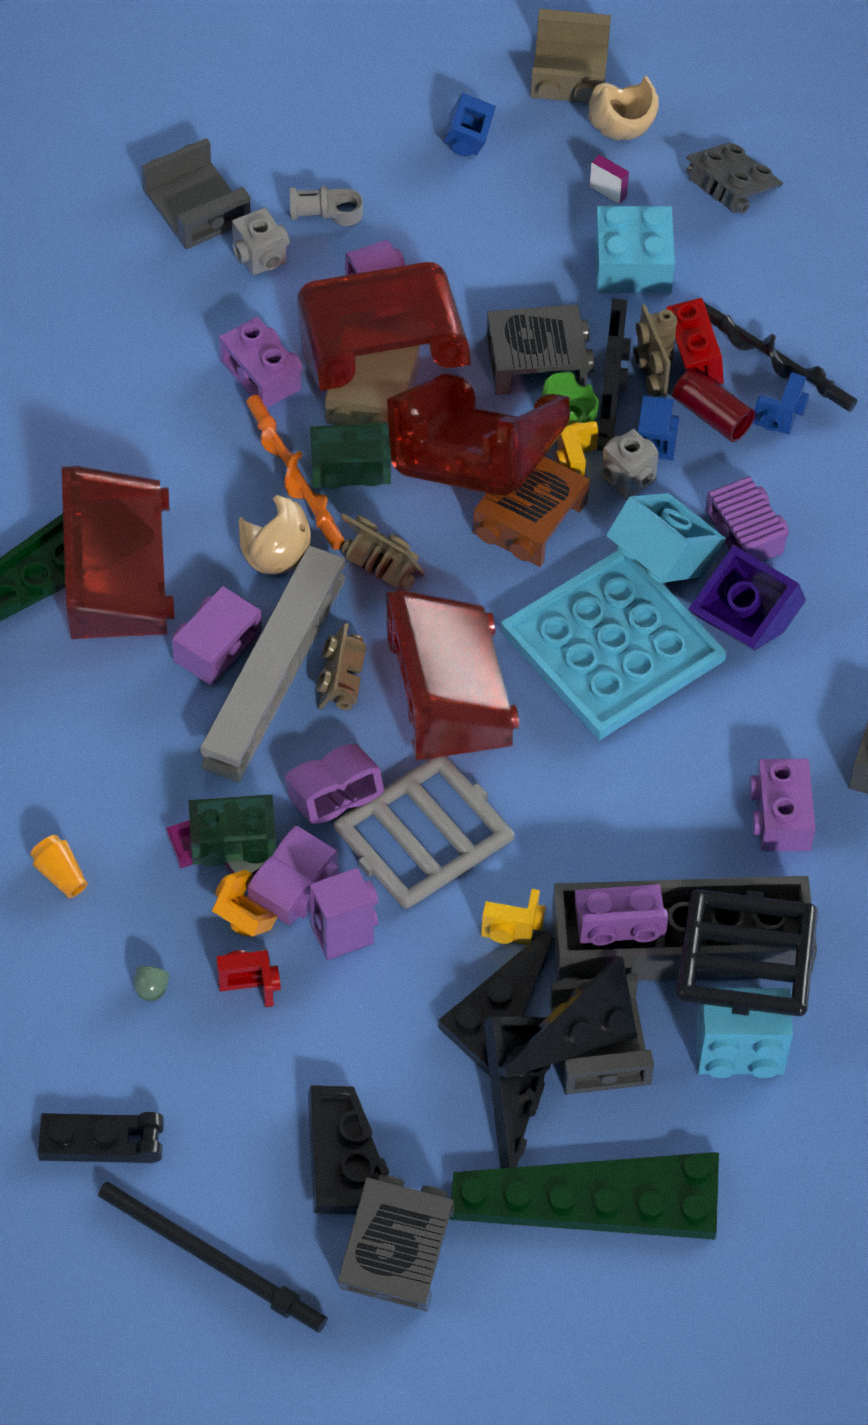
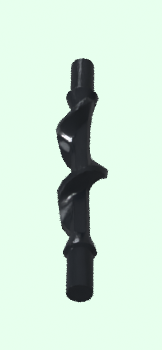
M704 302L711 324L722 333L727 334L734 347L744 351L757 349L771 358L773 369L778 376L789 379L791 372L806 376V381L814 385L822 397L828 398L848 412L854 409L858 399L837 387L834 381L827 379L824 369L819 366L806 369L775 350L776 336L773 333L761 341L737 326L730 315H724Z

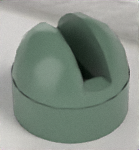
M137 967L134 976L136 993L146 1001L159 999L167 989L170 974L155 967Z

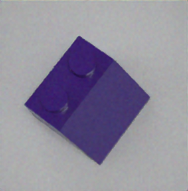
M733 545L688 610L693 615L756 651L785 632L806 602V599L798 582Z

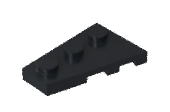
M310 1085L308 1107L314 1213L357 1214L366 1178L378 1180L379 1175H389V1170L384 1158H380L371 1137L372 1129L354 1087Z

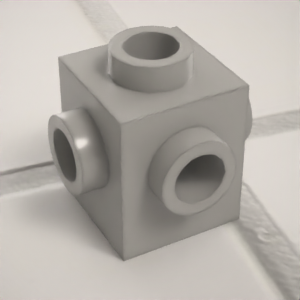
M266 207L232 220V246L234 254L240 264H246L253 276L266 270H273L279 265L287 263L286 246L290 244L287 231L282 224H276Z
M633 428L622 436L613 437L605 445L601 476L627 500L629 496H634L656 481L659 453L649 439H644Z

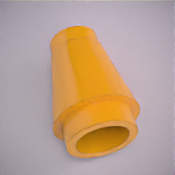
M51 835L43 839L32 849L30 856L34 860L33 866L64 893L67 898L75 897L87 887L88 882L85 880L67 840H61L58 835Z

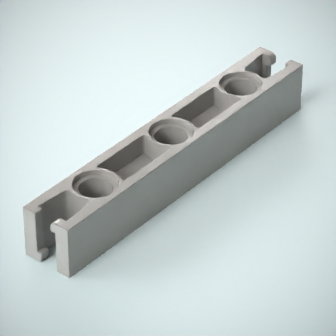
M308 545L200 747L201 755L204 756L202 761L203 770L240 783L345 583V574L340 573L345 567L344 557Z

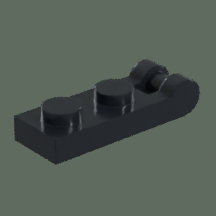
M144 1112L139 1115L41 1113L38 1148L39 1161L158 1162L162 1159L163 1145L159 1142V1134L164 1130V1116L157 1112ZM129 1135H141V1141L129 1143Z

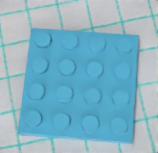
M618 550L500 622V632L599 741L724 662L727 651L663 583L649 577L645 572L646 568L641 563L625 557Z

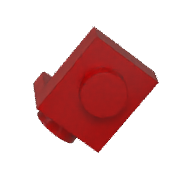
M236 950L226 955L216 956L220 992L262 986L265 1007L274 1006L273 992L281 991L278 965L270 966L268 950L255 952Z

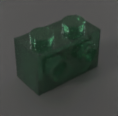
M388 423L310 426L313 488L391 484V451Z
M273 795L188 800L193 864L219 866L231 861H245L256 864L266 861L275 852L276 834Z

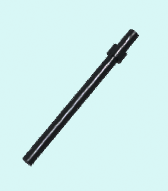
M105 1182L100 1188L98 1197L271 1303L270 1308L285 1318L292 1316L317 1333L321 1332L326 1325L328 1317L302 1302L300 1294L287 1286L279 1288L110 1182Z

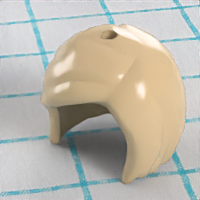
M644 76L641 83L625 88H618L609 83L598 84L593 89L589 100L588 117L592 126L598 129L602 135L612 140L621 141L638 138L653 124L658 113L659 98L656 94V89L648 76Z
M276 495L272 500L276 504L277 515L264 527L245 521L243 517L238 520L240 548L245 560L256 571L272 575L286 574L294 571L308 545H310L311 540L309 523L299 503L291 498Z

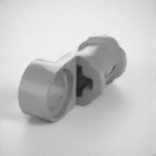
M321 186L320 189L297 190L296 187H290L291 220H297L299 216L321 215L323 219H332L341 226L355 225L363 218V199L353 189H327V186ZM343 203H352L356 206L350 212H342L337 209Z

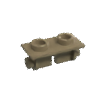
M344 623L334 636L329 635L324 644L322 657L326 658V664L316 684V691L320 692L318 709H322L328 701L335 702L337 708L341 710H350L352 705L357 703L361 677L348 673L347 670L360 674L363 668L366 644L360 635L351 634L347 636L349 626L347 623Z

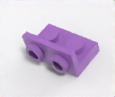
M660 884L575 890L574 901L580 943L607 945L621 940L650 942L666 936L668 913L663 908Z

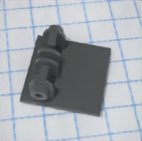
M730 142L687 155L686 157L691 162L686 170L689 180L705 190L707 194H713L715 200H721L720 203L733 213L739 212L743 214L750 206V202L747 200L748 196L782 186L783 184L781 180L772 174L770 168L755 162L745 154V150L742 147Z

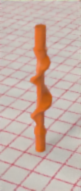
M253 395L249 397L246 404L258 423L257 428L262 432L261 444L266 451L282 458L288 468L284 479V487L288 495L296 499H306L315 515L317 528L321 529L332 550L341 549L346 541L337 528L334 518L326 509L327 496L312 491L297 466L298 460L303 456L302 452H289L276 431V420L270 415L260 396Z

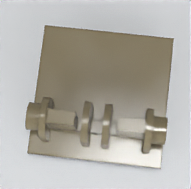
M642 305L640 322L636 323L638 344L633 347L634 360L637 368H643L646 374L645 381L649 396L667 398L677 318L670 310L649 314L646 305Z
M344 513L341 515L343 520L357 535L354 541L348 539L342 547V553L346 555V560L362 569L365 568V571L368 573H372L376 569L375 577L382 579L398 591L401 589L406 591L411 589L415 582V577L412 576L414 571L424 576L426 572L417 563L419 556L409 550L411 546L393 534H390L387 539L377 531L378 527L361 515H358L355 520Z

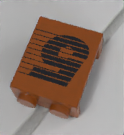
M521 446L474 509L473 533L478 535L482 541L488 544H495L511 552L516 558L522 561H529L541 567L545 560L546 542L570 509L580 513L587 504L590 479Z

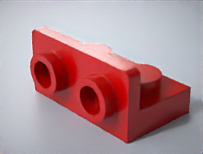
M703 298L667 306L666 310L672 311L677 318L675 341L684 368H698L719 385L724 384L722 355Z

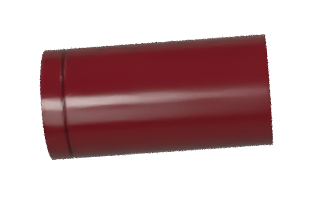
M691 368L686 371L673 389V399L730 442H736L742 438L755 419L756 413L753 409L698 368Z

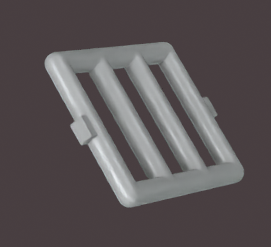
M442 753L436 754L384 787V792L372 802L363 806L353 807L333 822L335 831L359 857V867L368 877L374 875L398 904L405 909L419 903L514 839L513 830L487 802L488 794L478 783L473 786L449 758ZM439 772L493 834L474 846L420 784ZM407 794L457 850L460 856L441 867L387 805ZM374 815L427 877L408 889L354 826Z

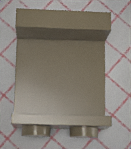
M539 9L535 61L532 68L531 98L589 103L593 89L598 84L605 83L611 15Z

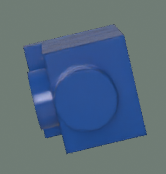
M462 92L451 110V117L443 142L451 145V150L457 155H477L486 142L496 106Z
M643 395L638 433L655 445L659 453L658 459L674 460L679 416L672 415L674 399Z

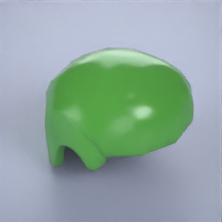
M562 372L554 373L545 379L540 406L545 419L559 428L572 423L594 421L598 413L599 399L593 392L591 384L581 386L576 382L574 373Z

